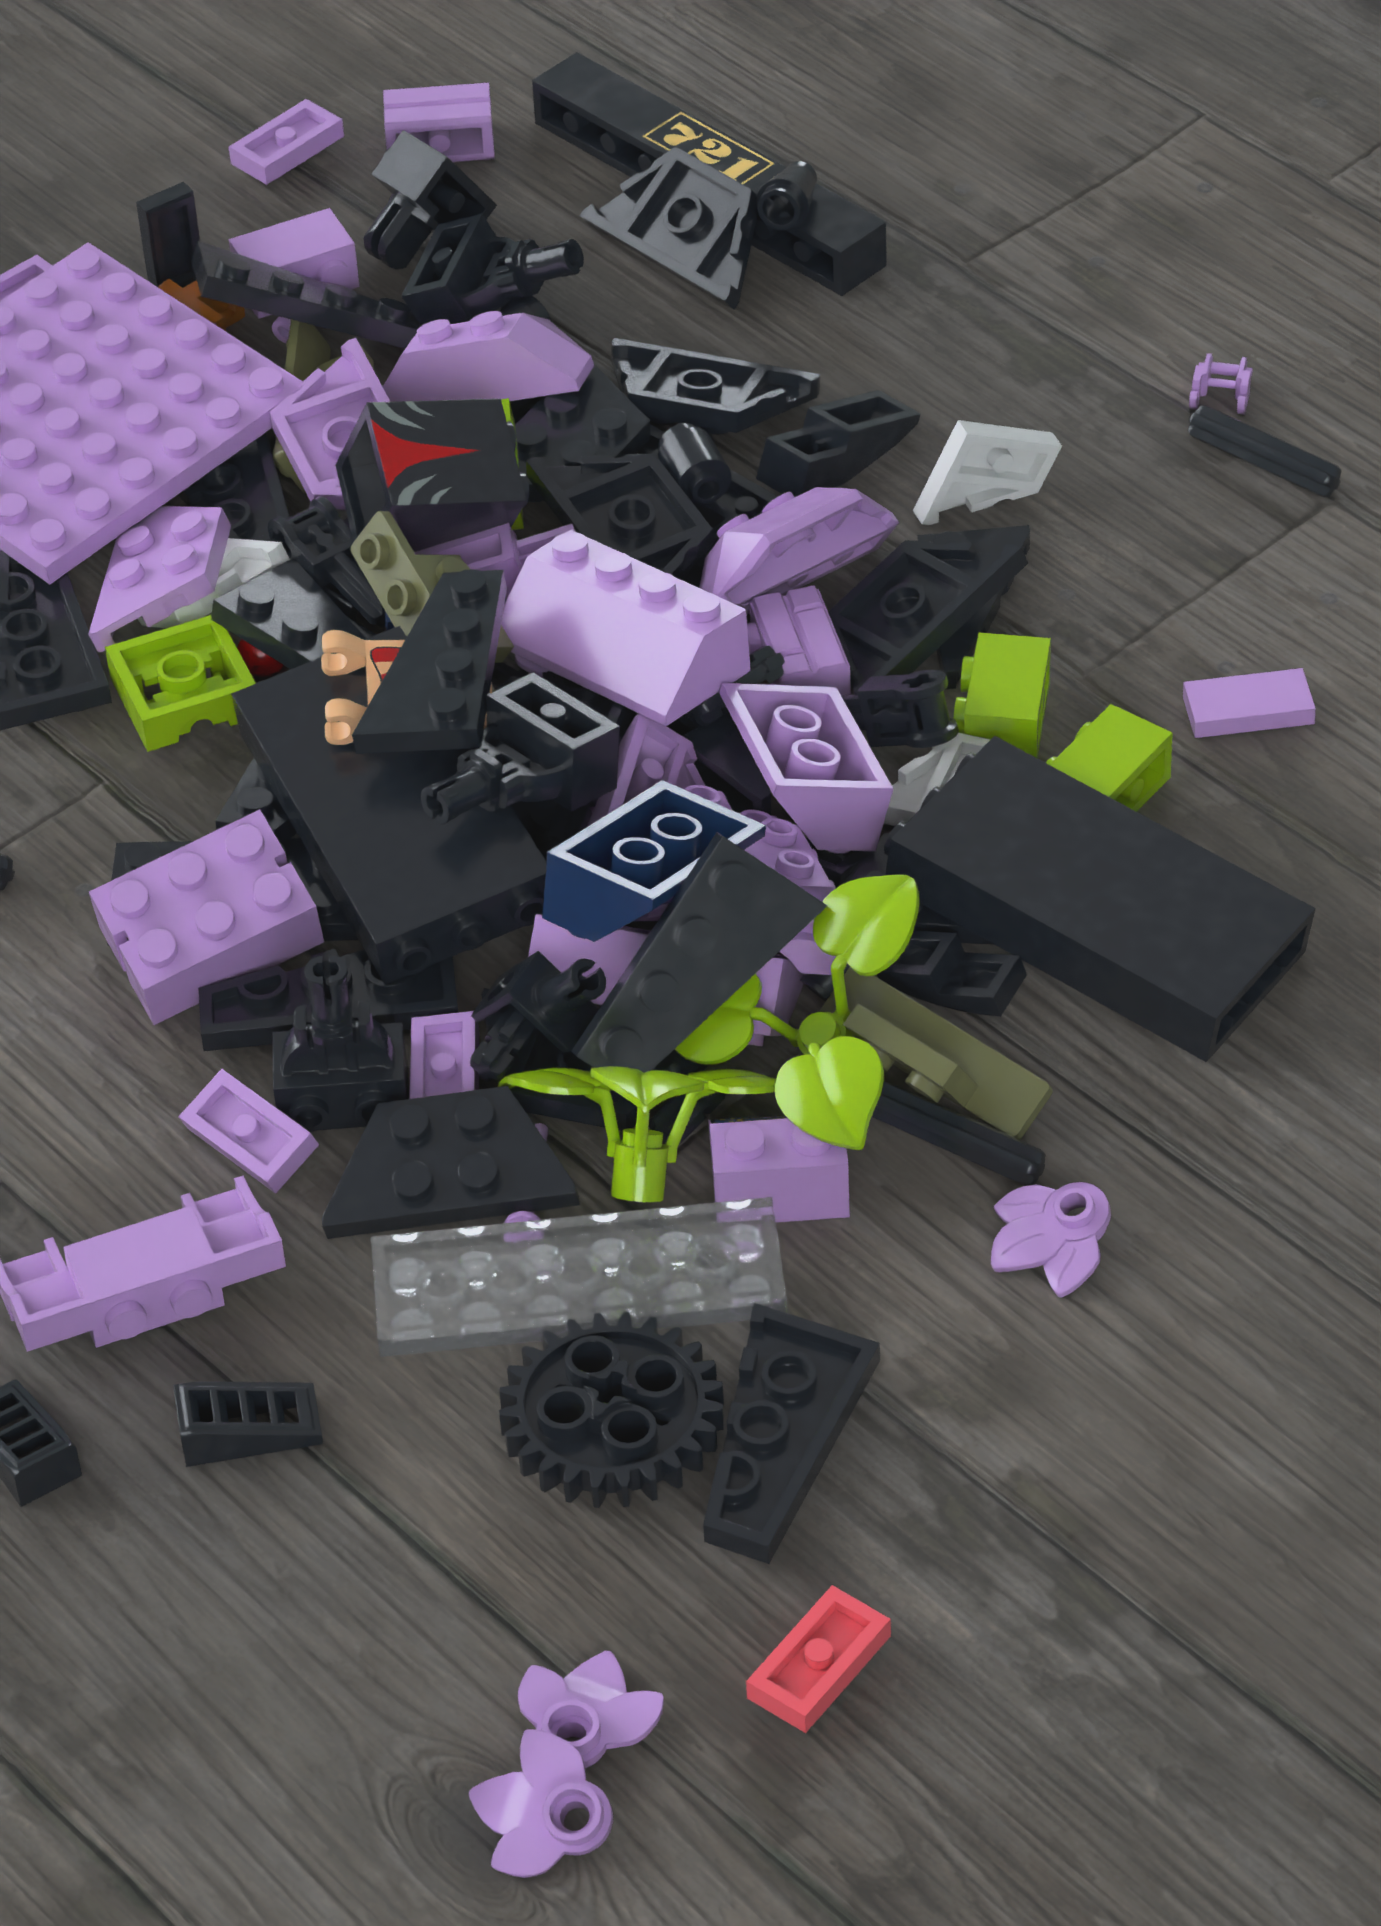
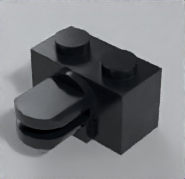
M403 130L393 145L384 153L382 160L372 172V175L392 193V196L364 235V247L368 254L381 260L387 266L395 270L404 269L430 233H434L437 225L483 214L487 220L497 204L447 156Z

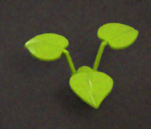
M886 875L854 879L831 891L822 901L828 906L814 918L813 936L817 946L824 953L836 956L831 964L836 1005L834 1013H812L802 1021L799 1029H794L768 1010L755 1007L762 993V983L759 977L754 974L674 1050L685 1059L705 1065L719 1064L738 1055L748 1045L753 1036V1020L767 1024L787 1038L793 1047H799L803 1055L788 1060L777 1074L775 1097L783 1114L800 1130L822 1142L842 1148L862 1150L865 1145L871 1117L881 1096L884 1083V1069L876 1050L869 1043L856 1038L843 1025L851 1013L848 1009L844 970L848 964L852 970L862 976H874L888 969L904 952L914 931L919 911L918 886L915 880L907 875Z
M618 1066L591 1068V1072L573 1068H546L506 1076L499 1082V1087L508 1086L510 1089L519 1086L548 1094L584 1095L597 1102L602 1109L608 1138L607 1156L614 1157L611 1196L635 1202H661L664 1200L667 1163H676L678 1145L697 1101L704 1096L718 1092L725 1094L774 1093L776 1078L741 1069L699 1071L688 1073L687 1076L661 1070H651L643 1073L638 1069ZM613 1090L637 1106L636 1128L624 1129L622 1140L620 1139L612 1095L610 1093ZM686 1094L667 1142L662 1144L663 1133L648 1129L650 1109L668 1098Z

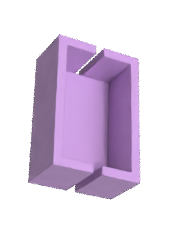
M260 809L89 891L99 927L123 971L127 972L129 982L153 1025L199 1004L198 988L279 965L324 943L316 905L292 863H287L285 851Z

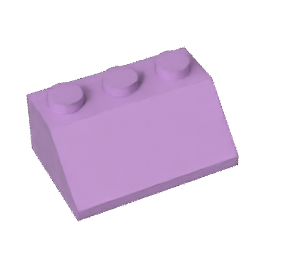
M722 683L719 694L773 796L817 850H826L836 854H845L849 851H876L893 787L837 688Z

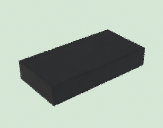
M181 182L136 202L147 278L156 287L168 279L182 288L197 280L191 262L196 243L200 241L194 192L185 182Z

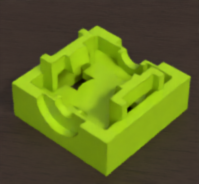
M211 615L105 647L110 679L147 752L178 743L179 736L190 733L192 725L202 719L210 720L213 725L228 721L230 726L238 724L231 693L256 684L228 630L211 620ZM206 668H210V678H206ZM143 683L145 687L159 683L161 693L154 694L152 699L147 700L144 694Z

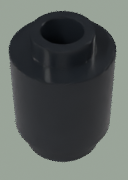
M690 423L677 424L669 428L662 435L658 444V459L695 507L711 504L721 498L730 486L732 474L710 435L705 430Z

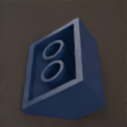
M661 780L548 851L542 919L568 930L578 938L596 942L653 911L674 897L716 832L745 850L765 837L766 825Z

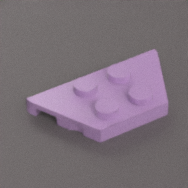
M356 338L348 340L341 346L342 356L325 372L317 368L303 381L302 387L298 392L288 395L270 411L271 427L310 501L323 496L337 510H346L335 464L366 403L391 402Z
M161 506L116 538L88 633L98 653L105 651L106 646L115 644L112 639L114 631L142 616L149 628L169 617L177 609L191 605L215 591L231 529V524L222 507Z

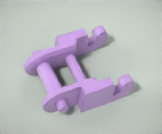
M1207 353L1205 363L1199 362V365H1196L1189 409H1198L1200 397L1206 396L1209 386L1235 389V397L1238 400L1237 414L1245 415L1253 368L1247 367V357H1242L1240 364L1237 365L1213 362L1212 354ZM1211 374L1236 376V381L1211 378Z

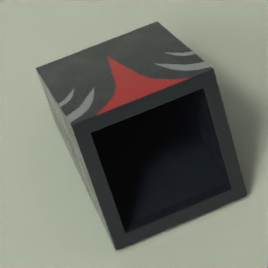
M501 398L367 402L335 464L353 542L378 511L391 512L414 552L509 523L510 527H512L520 511L528 503L529 484L525 473L519 472L515 456L516 433L513 424L510 421H506Z

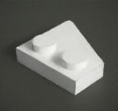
M958 420L913 512L922 525H932L939 523V512L966 504L972 513L992 507L1004 499L1015 500L1038 493L1062 445L1052 432Z

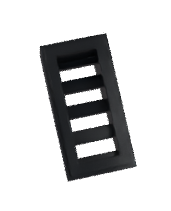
M14 1379L0 1386V1410L12 1404L14 1405L0 1412V1427L20 1417L23 1420L0 1431V1479L20 1507L81 1477L82 1471L77 1448L71 1439L21 1383ZM30 1432H33V1434L11 1444L10 1446L6 1445ZM43 1445V1448L19 1460L18 1457Z
M206 1381L173 1385L186 1467L323 1444L313 1383ZM297 1407L299 1423H285L283 1410ZM270 1412L271 1423H257L256 1414ZM242 1417L243 1422H229L228 1419Z

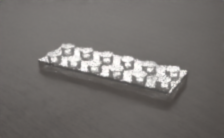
M772 1197L371 1237L380 1357L543 1341L542 1332L545 1330L555 1333L560 1338L568 1336L567 1320L574 1319L585 1330L592 1328L594 1314L599 1312L605 1318L607 1326H616L623 1312H629L632 1327L641 1328L653 1316L657 1318L658 1329L750 1320L754 1303L787 1313V1298Z

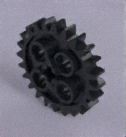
M600 1312L595 1313L592 1328L585 1330L574 1319L567 1320L568 1336L560 1338L555 1333L545 1330L542 1332L544 1351L524 1346L522 1348L523 1366L509 1365L507 1368L509 1386L500 1387L499 1391L501 1435L505 1436L507 1454L509 1457H519L520 1473L523 1477L539 1472L541 1491L547 1492L559 1483H563L565 1502L568 1503L573 1502L583 1490L591 1492L594 1508H600L607 1493H616L622 1506L629 1507L632 1491L641 1489L652 1501L657 1500L658 1482L664 1480L669 1485L680 1489L683 1487L682 1467L696 1472L703 1470L702 1452H716L718 1448L717 1431L724 1430L722 1381H717L715 1361H703L702 1344L699 1341L683 1346L682 1329L678 1326L662 1336L659 1335L657 1318L653 1316L641 1328L632 1327L629 1312H623L616 1326H607L603 1315Z

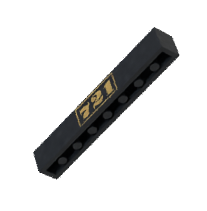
M578 52L532 80L535 124L629 177L649 169L656 159L675 146L752 189L756 194L764 183L787 168ZM815 184L808 216L796 228L787 230L773 229L762 221L758 213L751 245L840 296L845 295L887 266L886 222L818 184Z

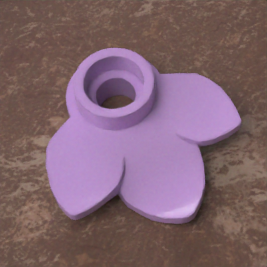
M1084 1182L1066 1184L1057 1190L1037 1184L1027 1185L1009 1192L994 1205V1210L998 1217L1007 1224L1001 1228L993 1242L991 1266L994 1272L1017 1271L1043 1265L1052 1290L1060 1298L1075 1291L1094 1273L1100 1263L1098 1240L1104 1235L1111 1218V1209L1107 1197L1098 1187ZM1086 1207L1079 1215H1066L1073 1209Z
M603 1651L590 1658L570 1672L564 1679L547 1668L531 1665L526 1671L518 1689L520 1711L536 1727V1730L555 1734L562 1739L569 1737L581 1738L570 1743L580 1752L585 1768L599 1761L607 1749L631 1746L647 1737L658 1724L664 1706V1697L661 1693L653 1691L627 1693L624 1675L611 1651Z
M527 1729L524 1731L520 1745L522 1772H512L491 1778L469 1790V1798L483 1823L495 1833L502 1835L493 1853L491 1866L493 1869L510 1876L521 1878L537 1876L546 1873L565 1854L576 1856L590 1853L602 1845L612 1828L613 1811L605 1793L598 1786L586 1781L584 1761L580 1752L570 1742L543 1730ZM575 1808L587 1810L589 1812V1820L585 1827L577 1831H571L564 1827V1819L569 1811Z

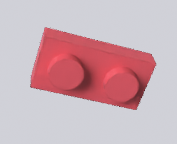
M832 1585L746 1681L747 1699L802 1732L807 1733L891 1637V1619Z

